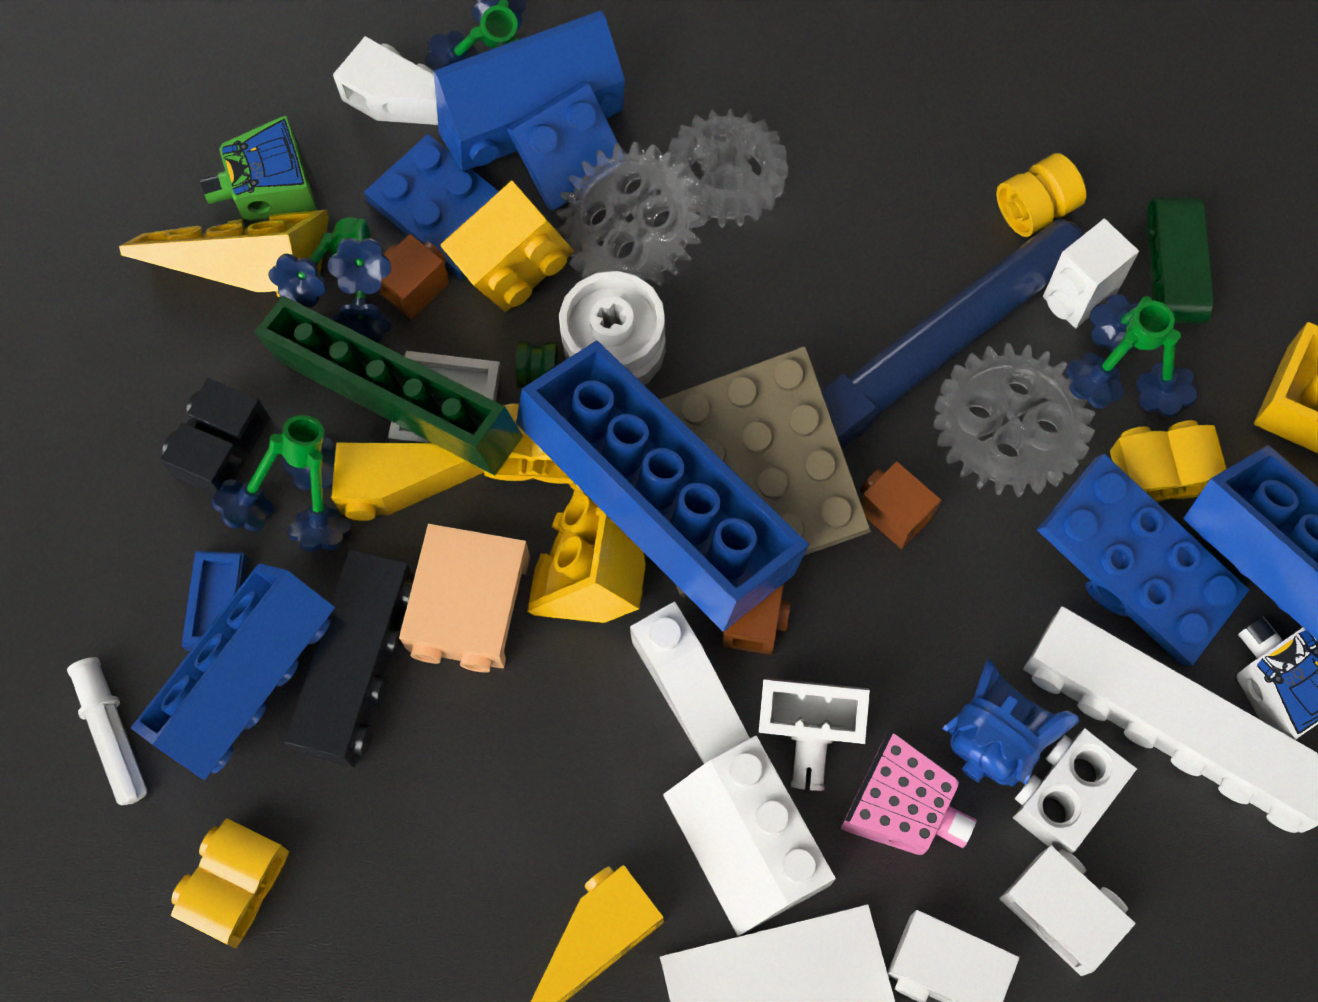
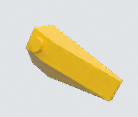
M569 483L570 487L574 489V493L564 512L556 514L551 526L558 533L550 554L541 553L536 564L527 612L534 616L606 623L640 609L645 573L644 552L575 483Z

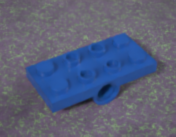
M1106 454L1093 459L1037 529L1042 536L1089 579L1086 583V589L1099 605L1114 614L1128 615L1181 666H1190L1196 662L1249 592V589Z

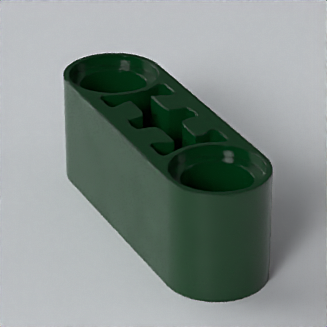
M1152 197L1149 201L1146 215L1152 301L1162 302L1167 305L1174 314L1175 323H1207L1213 308V288L1203 200L1201 198Z

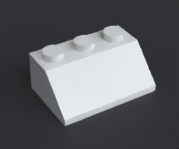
M757 736L709 760L663 794L738 937L830 887L836 879Z

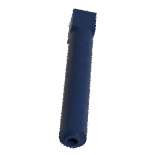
M1063 219L1054 220L848 377L844 373L822 389L821 392L841 448L846 447L872 427L873 419L1048 285L1062 252L1084 235L1083 230L1074 222H1068Z

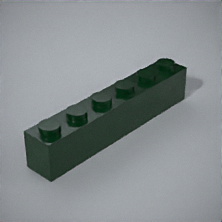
M285 296L280 298L254 332L279 363L494 476L523 437V434L505 406Z

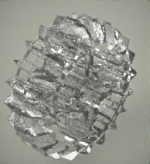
M712 108L708 120L705 121L695 114L692 120V127L681 125L678 131V138L671 139L669 154L665 158L666 183L669 190H673V199L676 204L684 203V210L688 217L700 212V220L703 225L713 217L718 218V224L721 228L726 225L727 219H734L738 226L741 227L745 222V215H749L758 221L762 215V208L771 211L775 205L776 197H781V194H783L785 179L788 176V165H786L787 152L784 145H779L780 137L778 132H768V125L765 119L752 123V116L749 111L742 118L735 117L732 108L729 109L726 116L719 117ZM752 156L762 168L759 176L752 172V166L748 163ZM695 160L702 164V170L704 171V176L700 180L691 170Z

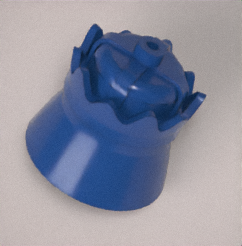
M987 659L974 698L969 704H965L962 710L942 729L946 732L949 731V734L952 735L950 740L951 748L958 757L966 761L961 770L972 780L980 782L983 777H989L1001 785L1009 784L1014 786L1018 781L1026 785L1035 765L1040 760V753L1043 749L1077 725L1079 717L1069 711H1063L1054 715L1036 705L1014 689L998 673L995 664Z

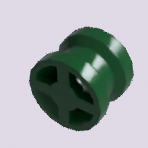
M529 341L518 342L516 353L517 388H524L559 365L557 342H547L544 346H533Z

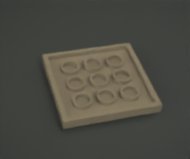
M805 346L659 399L809 543L804 555L871 532ZM677 586L679 595L683 598L687 597V595Z

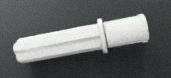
M90 657L79 660L67 668L81 704V708L78 710L79 717L87 720L116 802L121 806L133 804L147 795V788L117 707L120 705L119 698L111 695L100 667L99 658Z

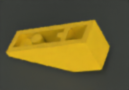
M336 443L331 498L341 515H345L352 520L368 521L374 519L375 515H391L474 478L484 473V470L433 443Z
M624 865L615 872L608 866L585 884L584 887L588 893L580 899L531 1002H566L664 923L662 914Z

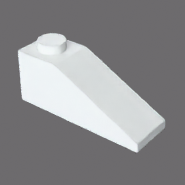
M675 601L630 626L634 647L704 764L750 739L703 647Z

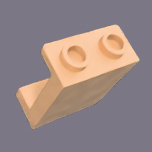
M428 524L399 636L406 650L411 652L412 658L434 664L440 663L441 658L461 661V667L483 673L490 672L491 667L504 668L506 662L504 648L521 574H527L530 560L526 541Z

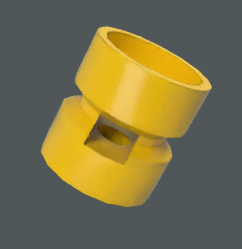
M1054 153L1034 164L1029 169V172L1017 174L1002 182L997 187L996 196L1000 211L1008 225L1019 235L1029 237L1052 223L1054 218L1060 219L1085 204L1086 188L1076 166L1061 153Z

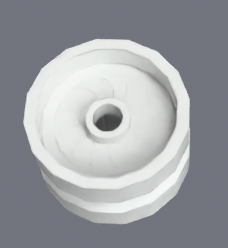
M620 271L601 272L579 281L565 296L559 312L565 360L597 340L643 385L647 384L660 370L666 352L665 318L663 303L652 286L636 275Z

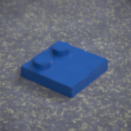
M581 82L506 127L546 207L553 211L628 165L590 84L586 82Z

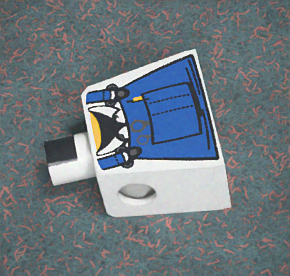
M1263 616L1238 634L1257 659L1237 674V680L1259 719L1296 740L1318 724V642L1304 628H1301L1283 641Z

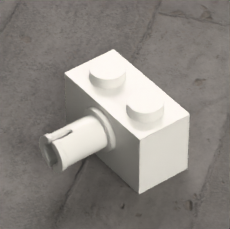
M765 678L763 680L759 733L791 736L792 740H796L791 787L805 789L807 768L810 767L812 769L810 790H825L824 776L827 744H832L833 741L865 744L869 688Z

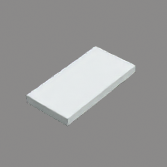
M869 905L660 956L670 1002H895Z

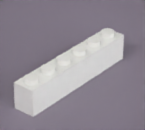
M1063 606L1059 609L1023 668L1024 671L1033 675L1032 681L1036 685L1050 693L1059 694L1062 692L1079 702L1077 706L1083 713L1096 720L1105 721L1108 719L1125 729L1124 735L1132 742L1145 748H1153L1154 746L1172 757V764L1183 772L1193 776H1200L1202 774L1219 784V791L1229 799L1241 804L1251 803L1268 813L1267 819L1275 826L1293 833L1298 831L1303 833L1318 826L1317 752Z

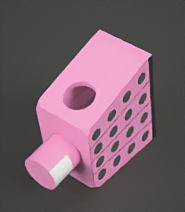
M888 731L840 829L907 852L923 855L929 849L935 834L964 848L977 820L949 806L959 785L958 780L900 737Z

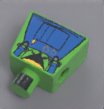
M287 116L277 118L222 143L219 150L225 171L200 178L201 186L209 205L233 198L243 219L247 221L267 219L273 214L317 210L297 140Z

